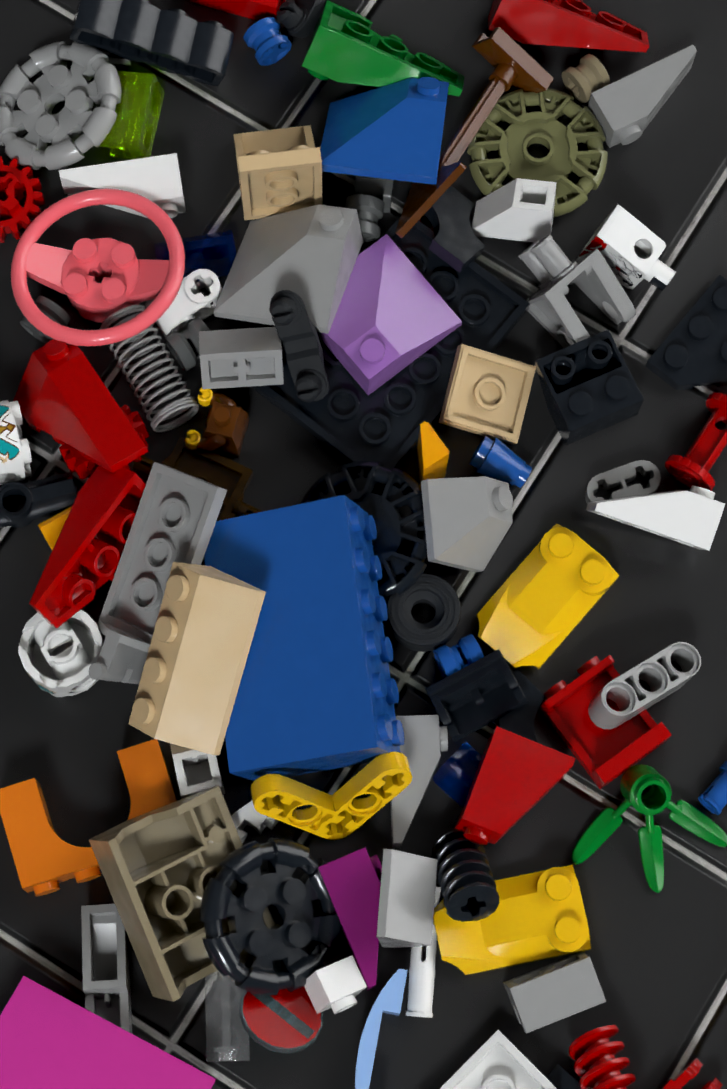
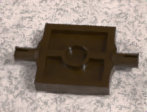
M182 437L179 438L171 455L161 463L227 490L217 521L263 512V510L244 503V493L254 475L252 469L215 452L198 448L189 449L185 444V439ZM142 455V460L134 463L133 470L149 476L153 463L156 461Z

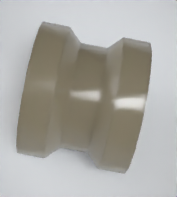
M591 54L582 57L577 67H569L562 72V80L566 89L575 100L582 104L590 100L592 92L610 84L607 70Z

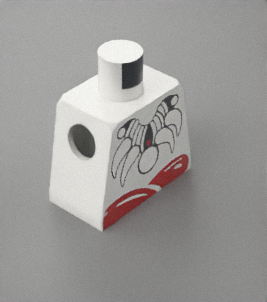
M617 205L598 226L578 256L580 257L598 249L619 283L632 290L645 279L663 291L676 273V271L658 259L666 248V243L620 205Z

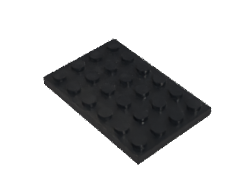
M400 217L384 235L387 234L460 318L462 325L370 395L366 394L320 338L324 367L330 386L328 394L323 399L304 402L298 398V392L294 387L285 351L282 353L284 384L255 386V390L347 462L378 461L383 463V467L392 470L398 467L417 445L420 424L426 421L432 426L440 417L458 345L465 344L493 353L530 307L528 301L474 261L459 273L431 252L429 247L435 234L434 231L422 222L418 221L403 238H400L395 233ZM378 482L377 485H379L380 487H382L383 484Z

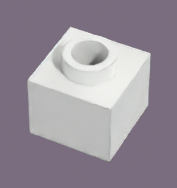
M353 955L316 970L306 979L304 987L317 1014L332 1008L334 1014H338L356 1005L358 1002L355 997L367 985Z

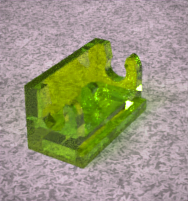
M117 71L121 82V103L116 105L115 112L118 116L111 131L100 146L111 148L110 155L113 157L124 159L150 157L165 92L155 74Z

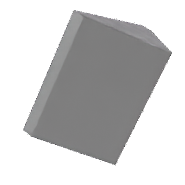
M383 849L376 935L382 947L431 946L438 859L393 849Z

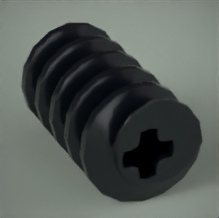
M451 831L442 835L432 848V858L438 859V882L441 886V894L444 898L447 915L453 920L461 922L478 921L487 918L497 909L500 897L496 890L492 870L489 867L486 849L484 845L466 839L463 836L464 832Z

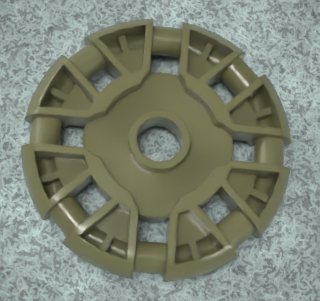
M521 88L510 91L500 97L467 147V153L472 157L469 169L477 187L484 196L503 186L501 185L507 177L509 182L516 178L557 182L553 216L555 218L579 208L588 200V193L592 189H598L606 172L608 152L603 148V142L606 138L595 115L587 106L582 108L576 104L573 96L551 88L539 93L523 92ZM538 106L539 112L526 113L525 107ZM564 114L572 120L567 127L557 121ZM499 121H506L510 126L503 131L496 124ZM539 143L548 149L549 154L544 158H534L528 153L527 148L532 144ZM577 143L587 145L588 151H578ZM498 150V159H487V153ZM572 171L580 177L576 184L569 180Z

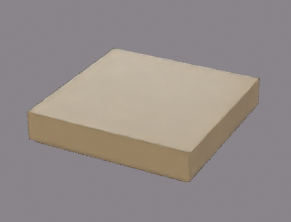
M465 344L458 345L439 423L481 436H487L491 439L497 437L501 442L511 445L517 444L536 366Z

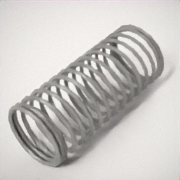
M139 304L122 308L107 317L100 326V329H106L119 318L130 313L144 311L146 308ZM140 313L128 316L114 326L125 323ZM152 324L141 333L129 339L109 344V349L114 353V359L118 360V366L122 368V374L126 375V381L130 383V388L134 390V396L139 398L138 403L143 406V412L147 413L146 417L147 420L151 421L150 424L153 431L166 432L184 424L196 415L199 410V404L195 401V397L189 396L191 390L186 389L187 383L185 381H181L182 374L177 373L178 367L173 366L174 359L169 358L170 351L165 350L166 344L160 343L162 337L157 335L158 330L152 328L154 325ZM149 331H154L153 335L140 339L127 349L119 350L123 345L138 340ZM158 338L156 343L140 349L130 357L123 358L128 352L139 349L151 340ZM157 346H162L160 351L147 355L135 364L128 365L131 360L146 355ZM166 353L165 358L147 365L138 372L132 373L136 367L147 364L161 354ZM170 361L168 366L156 370L144 379L136 380L140 375L156 369L164 362ZM169 369H175L172 374L156 380L147 387L140 388L145 382L161 376ZM179 376L175 382L165 385L153 394L145 395L150 389L156 388L171 378ZM183 384L180 389L167 394L156 402L149 403L154 397L166 393L176 385ZM182 392H187L184 397L169 403L162 409L154 410L159 404L171 400ZM152 406L149 411L146 410V407ZM191 406H193L187 413H185L181 417L169 423L158 425L161 421L173 418L183 413Z

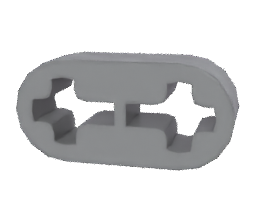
M638 460L592 477L585 491L586 503L588 505V502L604 500L603 497L596 498L594 496L598 490V485H603L605 490L615 487L619 488V490L611 494L609 500L653 494L660 485V471L652 462ZM639 471L643 477L650 476L651 478L646 489H643L640 483L628 487L626 485L634 480L636 472Z

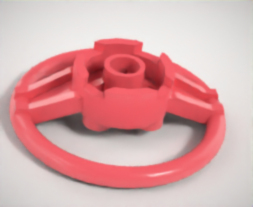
M94 189L70 195L41 212L29 224L18 241L11 263V286L14 298L26 319L36 329L55 340L87 347L103 346L124 341L154 324L167 311L178 295L185 271V250L182 237L168 214L157 204L139 194L119 189ZM94 205H118L133 209L155 223L167 243L169 260L137 259L134 248L130 244L112 238H95L92 240L82 238L75 242L73 250L36 242L54 222L73 211ZM27 277L61 294L67 295L71 305L78 310L83 318L97 323H103L107 317L122 308L154 300L144 311L125 323L100 330H79L61 325L41 312L31 297Z

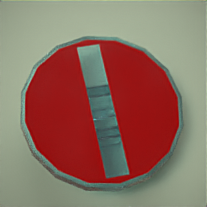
M305 987L293 992L282 989L279 990L277 995H258L245 991L240 999L239 1017L244 1030L257 1044L270 1051L286 1054L303 1051L315 1042L323 1027V1012L316 1013Z

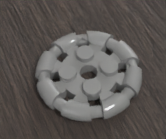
M64 41L42 46L29 53L31 58L22 66L16 64L0 86V145L5 146V154L11 160L14 158L18 159L19 165L29 166L33 170H39L41 167H46L50 171L57 170L84 159L85 156L83 154L93 146L98 147L111 131L118 116L115 112L116 105L121 103L122 90L120 78L115 66L108 64V56L91 45L79 44L75 41L72 45H67ZM68 61H72L71 69L67 68ZM39 71H42L44 75L32 83L30 79ZM16 101L20 110H14ZM61 101H65L64 108L59 113L52 114L54 106ZM93 102L95 104H100V107H96L92 111ZM28 132L24 138H18Z

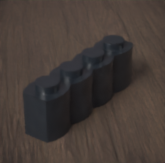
M79 0L69 38L79 44H87L100 50H107L114 55L128 60L145 62L165 72L182 74L199 83L219 86L226 73L234 33L216 21L197 22L180 9L160 10L152 5L149 0Z

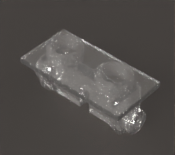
M220 972L205 977L206 1062L250 1061L249 1026L243 1014V998L247 991L235 986V980L229 975L223 976Z

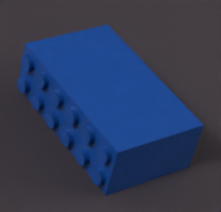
M345 495L216 521L204 555L205 565L212 566L266 592L225 735L230 774L252 781L266 774H280L290 777L370 763L381 754L400 752V745H404L403 726L400 720H396L394 704L399 701V692L395 679L390 678L388 662L393 661V648L389 637H385L383 621L388 619V611L384 597L379 596L377 580L382 579V567L378 556L374 555L372 540L377 538L376 524L372 515H368L365 510Z

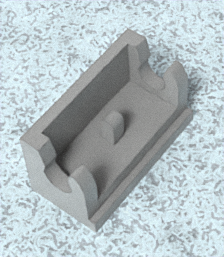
M276 327L199 331L202 390L284 384L282 346Z
M583 952L503 982L519 1024H522L525 1033L606 1002L592 961Z

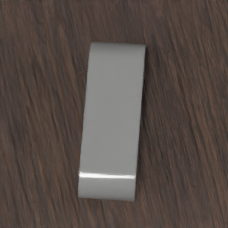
M687 642L674 643L608 682L589 703L588 714L591 721L602 729L616 728L677 691L699 671L701 656L698 650ZM671 661L676 662L681 667L682 672L677 671L672 666ZM639 679L649 685L651 692L642 688ZM606 699L614 701L619 711L611 709Z

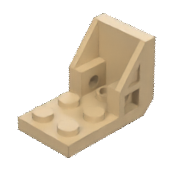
M311 125L233 134L244 221L261 219L318 204L322 205V159L320 147H315Z

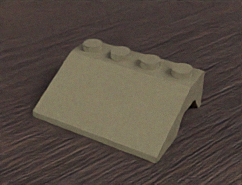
M214 786L127 820L89 839L152 996L172 1002L181 998L186 987L218 971L210 960L202 940L203 937H206L204 922L200 921L201 902L209 879H215L221 870L219 864L230 853L243 846L220 787ZM235 879L229 889L234 896H237L244 885ZM266 907L263 912V922L266 927L271 928L275 924L268 907ZM228 917L221 919L223 933L230 932ZM243 949L240 953V962L244 964L251 954Z

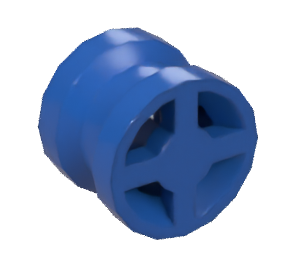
M266 17L257 21L247 29L243 36L247 46L254 48L256 51L255 58L261 66H269L278 62L288 54L292 47L289 38L281 35L280 24L274 17Z

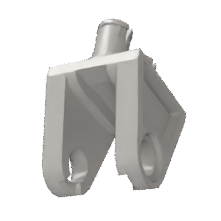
M549 234L541 241H535L518 256L540 282L538 285L539 289L526 300L530 303L528 312L563 348L590 337L565 297L569 293L567 285L575 283L617 325L622 321L628 322L636 315L633 303L598 249L570 261L553 240L551 234Z

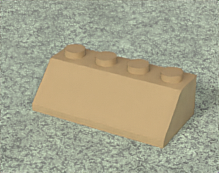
M173 562L128 724L154 739L211 755H220L266 592L212 566Z

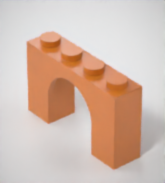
M157 739L117 751L130 794L131 805L128 820L178 801L161 745ZM36 778L0 789V814L23 890L27 893L34 891L36 897L43 896L59 890L60 882L75 878L77 883H82L101 876L100 867L92 847L71 845L63 841L56 834L41 785Z

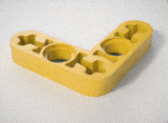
M390 752L374 758L333 795L280 774H266L254 780L251 784V795L254 808L260 814L325 839L339 840L352 834L411 783L412 774L407 757L400 752ZM363 794H371L370 796L365 798L355 799L357 796ZM303 805H312L305 809H296Z

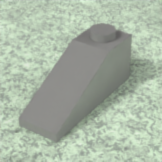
M694 45L591 93L588 108L599 121L606 138L605 142L609 148L619 143L628 145L636 141L643 134V131L690 71L697 53Z
M439 715L396 716V720H400L402 723L405 738L404 745H400V753H403L408 759L412 781L390 801L392 848H401L438 766L441 752L448 751L447 726H439Z

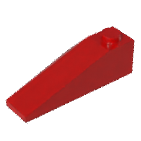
M494 0L488 16L489 30L494 31L495 28L500 27L513 40L523 44L644 53L647 52L650 46L647 32L606 11H599L598 15L592 13L591 8L583 2L584 0Z
M52 339L32 353L13 400L18 401L21 414L32 429L38 432L43 430L52 435L57 443L61 445L66 443L80 452L81 456L112 473L149 452L78 346Z
M98 466L78 492L29 602L51 626L55 628L60 627L94 599L97 589L107 581H113L146 486L136 472L122 467L112 473Z

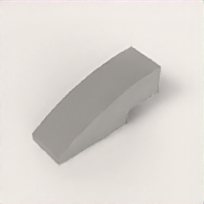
M115 904L81 906L82 974L85 1009L132 1033L128 938Z

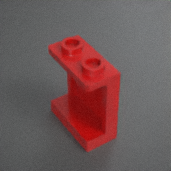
M611 655L602 661L597 656L587 661L577 670L580 676L568 685L564 680L556 683L544 693L547 700L543 702L540 708L599 789H602L664 744L672 735L661 721L657 724L647 710L642 711L613 729H602L591 721L588 714L590 701L608 682L620 676L613 666L615 660ZM606 699L611 709L619 711L614 701Z

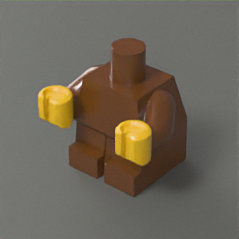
M201 387L199 390L200 395L198 394L197 397L199 404L202 406L211 405L212 408L209 409L205 423L206 428L203 430L202 437L196 430L191 429L187 431L188 438H185L186 446L189 449L198 448L239 458L243 438H245L249 423V414L243 409L236 407V403L228 396L212 392L211 389L202 390Z

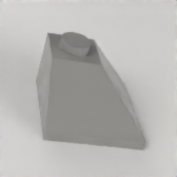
M486 476L422 480L421 491L428 561L476 573L484 571L513 523L511 509L513 497L509 490V483Z

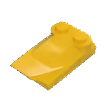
M556 523L552 529L544 534L538 545L477 613L476 617L479 620L477 637L494 651L499 649L505 660L514 668L535 666L540 669L614 584L619 575L610 563L573 531Z
M573 865L552 867L543 871L495 880L496 890L500 897L499 905L490 916L478 921L461 922L453 920L447 915L444 898L434 908L433 920L441 959L458 967L465 975L591 949L588 922Z

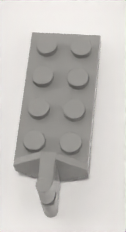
M153 463L97 624L99 631L105 636V640L97 662L89 667V675L92 679L139 685L173 562L202 564L227 492L226 489L166 465Z

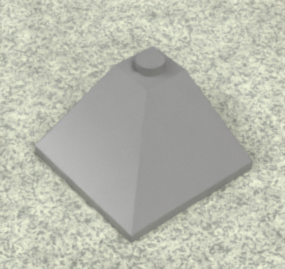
M318 204L251 220L214 308V316L275 326L269 311L271 298L281 290H290L301 297L308 317L316 331L329 334L363 243L357 209Z

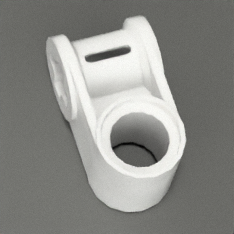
M198 269L183 278L178 295L167 311L156 321L165 337L173 332L181 333L187 329V324L197 317L204 320L214 314V308L222 291L218 276L211 270ZM206 288L211 293L204 297L201 292L199 293V290ZM154 299L147 301L145 307L147 308Z

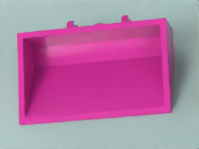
M25 976L21 979L0 1015V1089H212L216 1081L214 1077Z

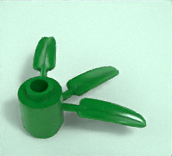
M638 764L630 767L622 776L620 789L625 800L615 810L611 807H606L594 819L577 842L572 852V861L578 865L588 859L622 824L623 819L621 815L632 805L638 812L645 814L646 827H640L638 830L640 854L648 885L654 892L659 893L664 886L663 842L661 827L654 825L653 815L668 808L671 810L669 818L705 841L719 847L727 846V834L713 820L685 800H678L676 804L670 801L672 791L668 781L653 767Z

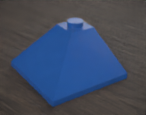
M433 77L408 78L331 102L320 148L322 172L436 185L449 82H442Z

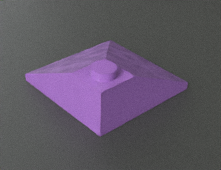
M386 234L358 255L329 334L317 332V334L366 394L370 395L461 326L462 321Z

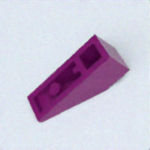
M365 847L318 867L343 927V933L355 962L367 985L366 988L370 990L376 987L379 940L376 935L382 865L377 854L369 857Z

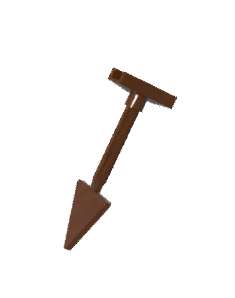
M500 27L495 28L490 37H487L484 33L480 34L472 45L495 69L489 77V84L442 153L439 161L437 184L412 182L395 231L400 238H403L465 171L467 167L461 161H458L503 92L508 91L512 84L517 89L522 88L523 92H543L548 89L554 79Z

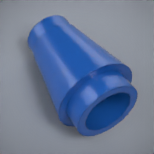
M484 436L469 462L470 465L477 468L476 473L507 482L519 488L524 485L532 471L531 466L527 465L524 460L497 437L492 440Z

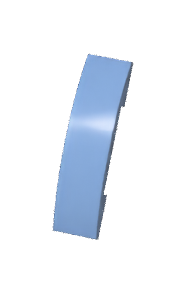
M398 969L381 990L372 1006L357 1052L355 1089H369L382 1013L400 1015L408 970Z

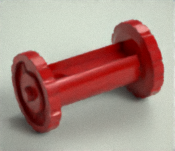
M718 392L711 393L707 398L705 404L712 415L685 456L672 454L665 462L667 471L689 488L694 485L712 491L715 486V480L708 472L727 445V429L719 430L715 426L718 421L727 424V395Z

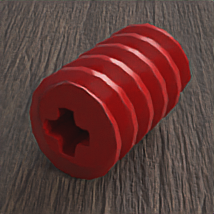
M606 1025L590 1030L574 1040L569 1046V1055L572 1059L576 1060L574 1070L579 1076H582L579 1082L581 1089H626L627 1086L635 1082L636 1077L634 1074H621L620 1072L630 1065L629 1058L615 1057V1054L624 1049V1043L622 1041L610 1042L609 1038L619 1032V1028L616 1025Z

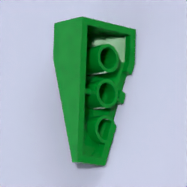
M329 0L326 1L302 63V67L307 68L312 76L320 80L331 79L340 83L382 87L408 78L433 77L442 82H449L448 95H461L464 85V76L426 53L417 52L413 55L408 52V48L402 43L403 40L394 34L389 35V37L381 36L370 29L373 22Z

